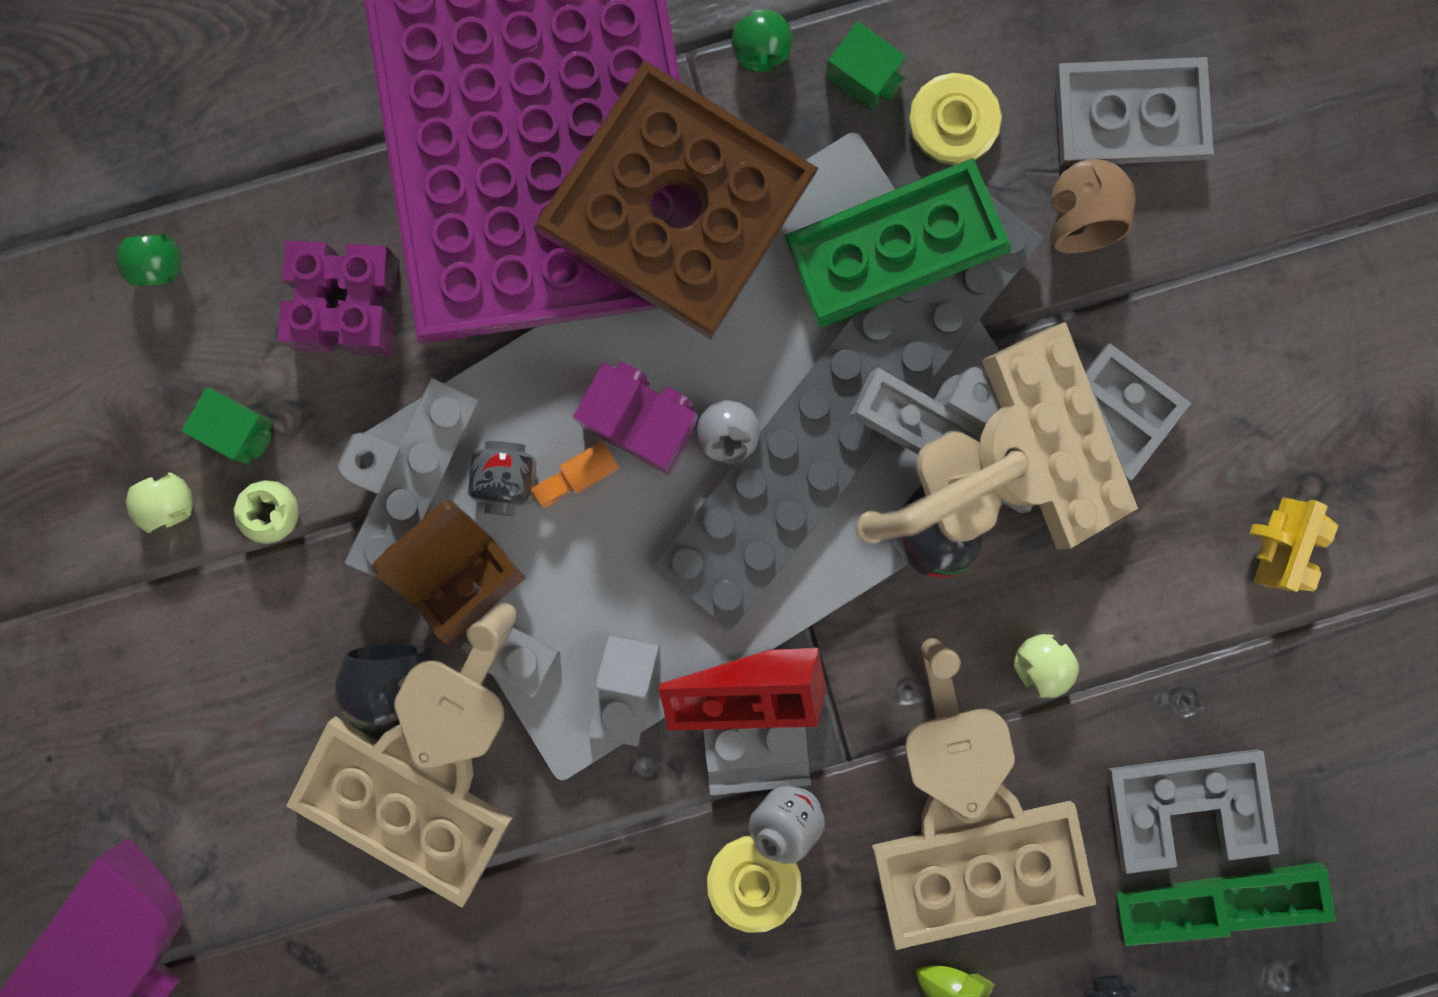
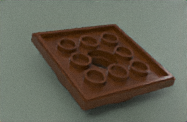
M644 60L534 224V231L711 340L819 168ZM669 185H680L691 190L700 203L701 211L697 220L690 226L677 229L669 227L663 220L656 218L652 212L651 200L657 191Z

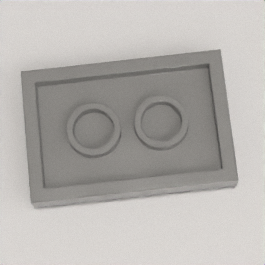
M1207 57L1059 63L1056 67L1055 84L1060 166H1072L1087 159H1100L1114 164L1208 160L1214 155Z

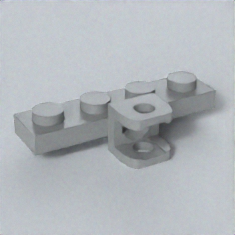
M972 367L961 375H955L947 379L941 386L935 400L884 370L876 368L870 372L850 416L919 455L921 449L926 444L955 431L961 432L980 442L981 434L988 419L1001 407L988 374L977 367ZM976 384L982 385L986 390L979 388ZM1004 499L1001 500L1003 504L1019 513L1030 512L1032 506L1022 507L1007 503Z
M431 378L399 447L369 434L356 433L351 436L339 461L338 469L347 480L376 493V496L346 557L345 564L377 577L372 571V564L391 544L399 541L423 520L478 402L477 399ZM361 450H369L374 457L373 464L367 469H360L355 464V456Z

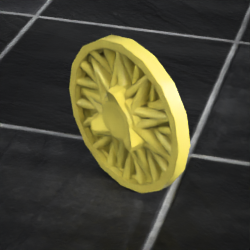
M950 73L937 76L921 87L911 104L909 126L912 139L923 154L938 163L956 165L971 158H974L975 161L989 151L999 135L1002 115L998 99L985 83L971 75Z
M743 836L727 843L714 857L707 875L708 897L715 913L729 926L746 933L766 932L782 925L795 911L801 896V873L796 863L783 864L765 858L756 849L750 836Z

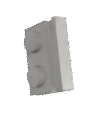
M805 727L704 730L710 795L768 790L780 786L798 787L811 785Z

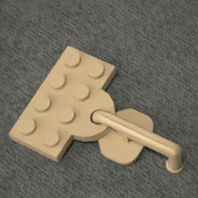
M1066 322L1051 326L982 360L1001 408L988 419L981 434V441L978 442L961 432L955 431L926 444L918 455L917 471L927 497L899 512L881 515L878 512L871 511L863 514L859 518L856 527L857 533L863 541L876 543L882 539L916 534L936 522L948 539L954 542L970 541L994 527L1001 500L1004 499L1007 503L1022 507L1039 504L1056 549L1061 550L1073 548L1138 509Z
M508 603L500 604L484 617L481 622H477L469 628L468 638L474 647L460 673L435 661H426L415 666L407 675L395 699V709L400 723L390 728L379 741L337 716L330 720L286 805L293 811L462 908L471 896L513 818L469 793V788L473 778L471 758L479 757L489 749L503 723L504 710L500 700L494 693L481 685L516 620L515 607Z
M935 638L925 640L921 647V653L936 719L916 725L908 734L905 745L912 780L919 789L929 794L921 813V834L872 845L895 949L898 950L1096 905L1075 804L1070 800L1026 811L1022 810L1015 795L1002 784L1015 761L1006 722L997 713L987 709H978L959 714L952 676L960 668L959 657L940 640Z

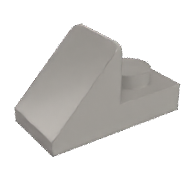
M609 635L595 684L597 693L588 737L636 747L639 746L659 645Z

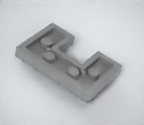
M1253 749L1107 768L1121 870L1126 874L1177 867L1170 815L1215 810L1221 855L1227 860L1279 854L1264 751Z

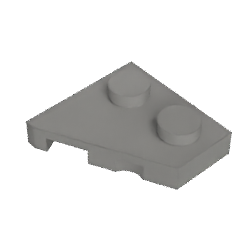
M1109 343L1106 344L1085 373L1126 479L1132 481L1191 403Z

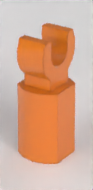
M602 440L560 465L561 472L540 482L531 490L540 506H543L545 509L572 491L577 495L620 470Z

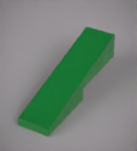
M1322 862L1117 892L1125 946L1230 937V931L1336 922L1328 870Z

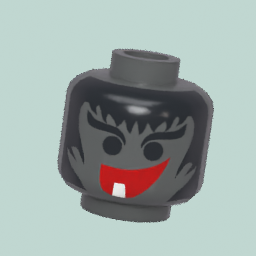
M486 441L485 449H479L473 453L470 464L468 495L473 501L484 503L485 514L514 516L515 506H526L533 500L534 494L531 488L535 486L537 463L534 456L525 453L526 445L503 441Z

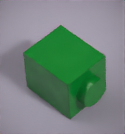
M857 21L829 58L825 78L873 111L882 98L889 102L903 84L906 77L901 74L906 55Z
M206 387L181 431L232 460L250 465L252 459L259 458L268 447L272 436L269 430L274 422L232 398Z

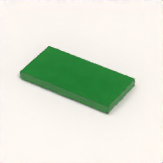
M974 158L784 235L820 328L1011 252L1010 241Z

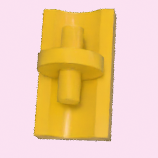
M1282 498L1278 511L1273 510L1268 526L1252 524L1249 535L1262 541L1257 555L1260 563L1253 582L1264 587L1298 592V590L1313 592L1317 589L1322 573L1319 566L1309 562L1313 547L1326 548L1333 542L1338 528L1337 523L1325 515L1327 505L1316 500L1304 502Z

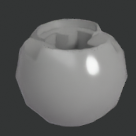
M728 399L711 404L699 418L696 425L697 442L704 454L714 460L725 462V464L738 463L755 451L760 440L759 421L750 408L739 402H733Z

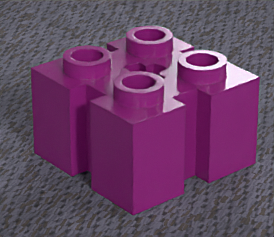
M285 240L282 281L294 289L293 301L280 300L277 341L294 351L334 353V341H338L340 346L352 354L392 356L395 317L384 308V298L397 297L399 259L387 246L346 244L345 256H340L325 242ZM344 291L347 294L346 300H338V307L336 308L332 305L333 300L338 293Z
M622 361L619 362L617 368L603 362L572 418L585 430L670 476L696 431L698 417L697 413L693 411V401L669 387H665L662 394L648 388L650 382L646 380L647 376Z

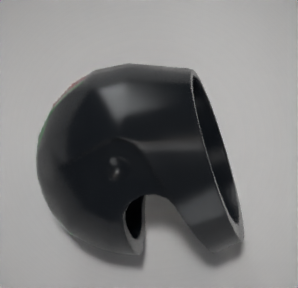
M922 484L912 493L901 510L927 497ZM936 522L916 534L890 539L903 559L919 574L928 577L948 578L962 573L973 564L981 550L983 534L970 541L954 542L942 533Z
M397 643L372 645L348 651L344 656L335 682V699L343 716L358 728L372 732L387 731L399 724L400 721L395 709V699L402 686L397 684L402 678L407 677L415 666L427 661L425 648L415 644Z

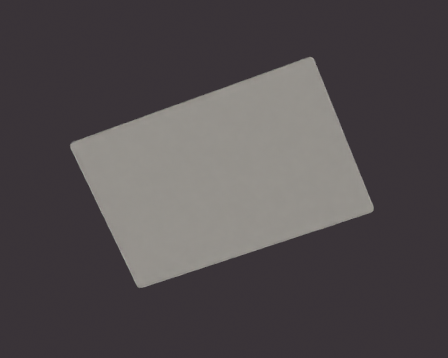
M857 133L845 135L806 159V161L819 168L815 177L711 340L661 309L538 326L444 383L477 399L478 402L426 514L444 501H454L496 539L526 577L481 618L486 617L500 604H511L515 607L517 614L511 630L516 627L559 651L557 658L533 698L494 676L547 765L559 780L570 778L622 745V743L588 737L597 693L595 684L609 635L659 645L642 728L643 732L665 718L658 691L660 683L760 652L773 650L908 565L890 538L882 539L876 543H867L859 537L856 528L859 518L866 512L873 511L883 515L901 511L912 493L922 484L917 471L918 455L886 437L735 628L730 631L652 567L734 464H725V462L716 461L704 454L697 442L695 431L672 474L668 476L621 448L585 430L572 418L603 362L617 368L619 362L622 361L647 376L646 380L650 382L648 388L662 394L665 387H669L693 401V411L697 413L698 421L701 414L711 404L728 399L750 408L759 421L761 432L854 316H849L822 328L819 327L784 235L895 190L866 143ZM980 320L922 391L923 394L935 400L941 386L950 377L961 375L972 367H977L986 372L982 360L1000 351ZM976 384L979 388L986 390L982 385ZM421 398L364 434L376 436L399 447ZM602 440L620 470L577 495L572 491L545 509L543 506H540L534 496L530 504L515 506L514 516L485 514L484 503L475 502L468 495L471 457L475 451L485 449L486 441H503L526 445L525 453L534 456L537 463L535 486L561 472L560 465ZM361 450L357 453L366 469L373 464L374 457L369 450Z

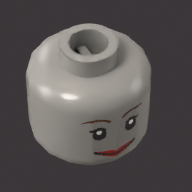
M780 786L771 791L754 810L748 826L750 837L762 856L769 860L790 864L798 862L807 855L821 837L825 827V820L821 805L812 793L799 787Z

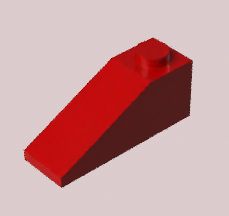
M819 648L760 652L660 683L658 691L668 731L818 727L826 685Z

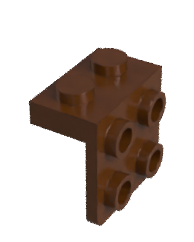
M452 500L444 501L438 507L430 510L414 528L399 541L391 544L371 567L378 579L414 604L438 639L448 646L526 579L496 539Z

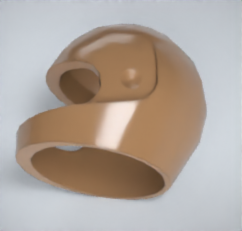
M1087 159L1072 165L1061 174L1054 186L1051 198V207L1055 211L1065 214L1055 223L1050 232V238L1057 251L1073 254L1096 250L1119 241L1131 231L1136 205L1134 184L1129 176L1116 164L1106 160ZM1086 226L1082 233L1069 235L1073 231Z

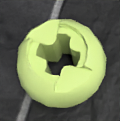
M170 472L159 480L154 481L153 477H150L131 486L126 498L128 516L135 526L147 533H151L152 530L160 526L166 525L168 528L190 517L193 507L190 488L183 479Z
M268 480L250 484L238 495L233 509L235 524L243 535L256 543L263 544L281 541L294 530L299 516L297 500L289 488L279 482ZM262 502L275 505L276 510L270 513L271 522L258 519L257 514L263 511Z
M1051 634L1036 635L1025 640L1018 648L1014 658V667L1020 679L1027 688L1033 685L1040 693L1038 697L1041 698L1057 697L1068 692L1075 684L1079 673L1078 661L1066 644L1060 646L1053 639L1054 635Z

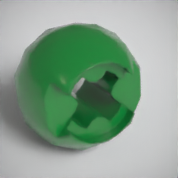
M766 9L754 10L750 16H746L734 25L731 38L734 57L744 68L754 72L772 71L773 66L779 65L789 58L793 44V34L788 22L779 13Z
M167 234L138 235L125 237L121 244L118 245L115 263L120 276L131 286L161 285L167 282H174L176 276L181 273L183 257L178 244Z

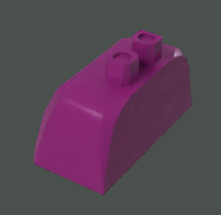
M129 837L95 860L1 989L0 997H134L135 995L139 997H169L180 979L161 964L160 960L167 952L182 924L184 911L178 896L168 880Z

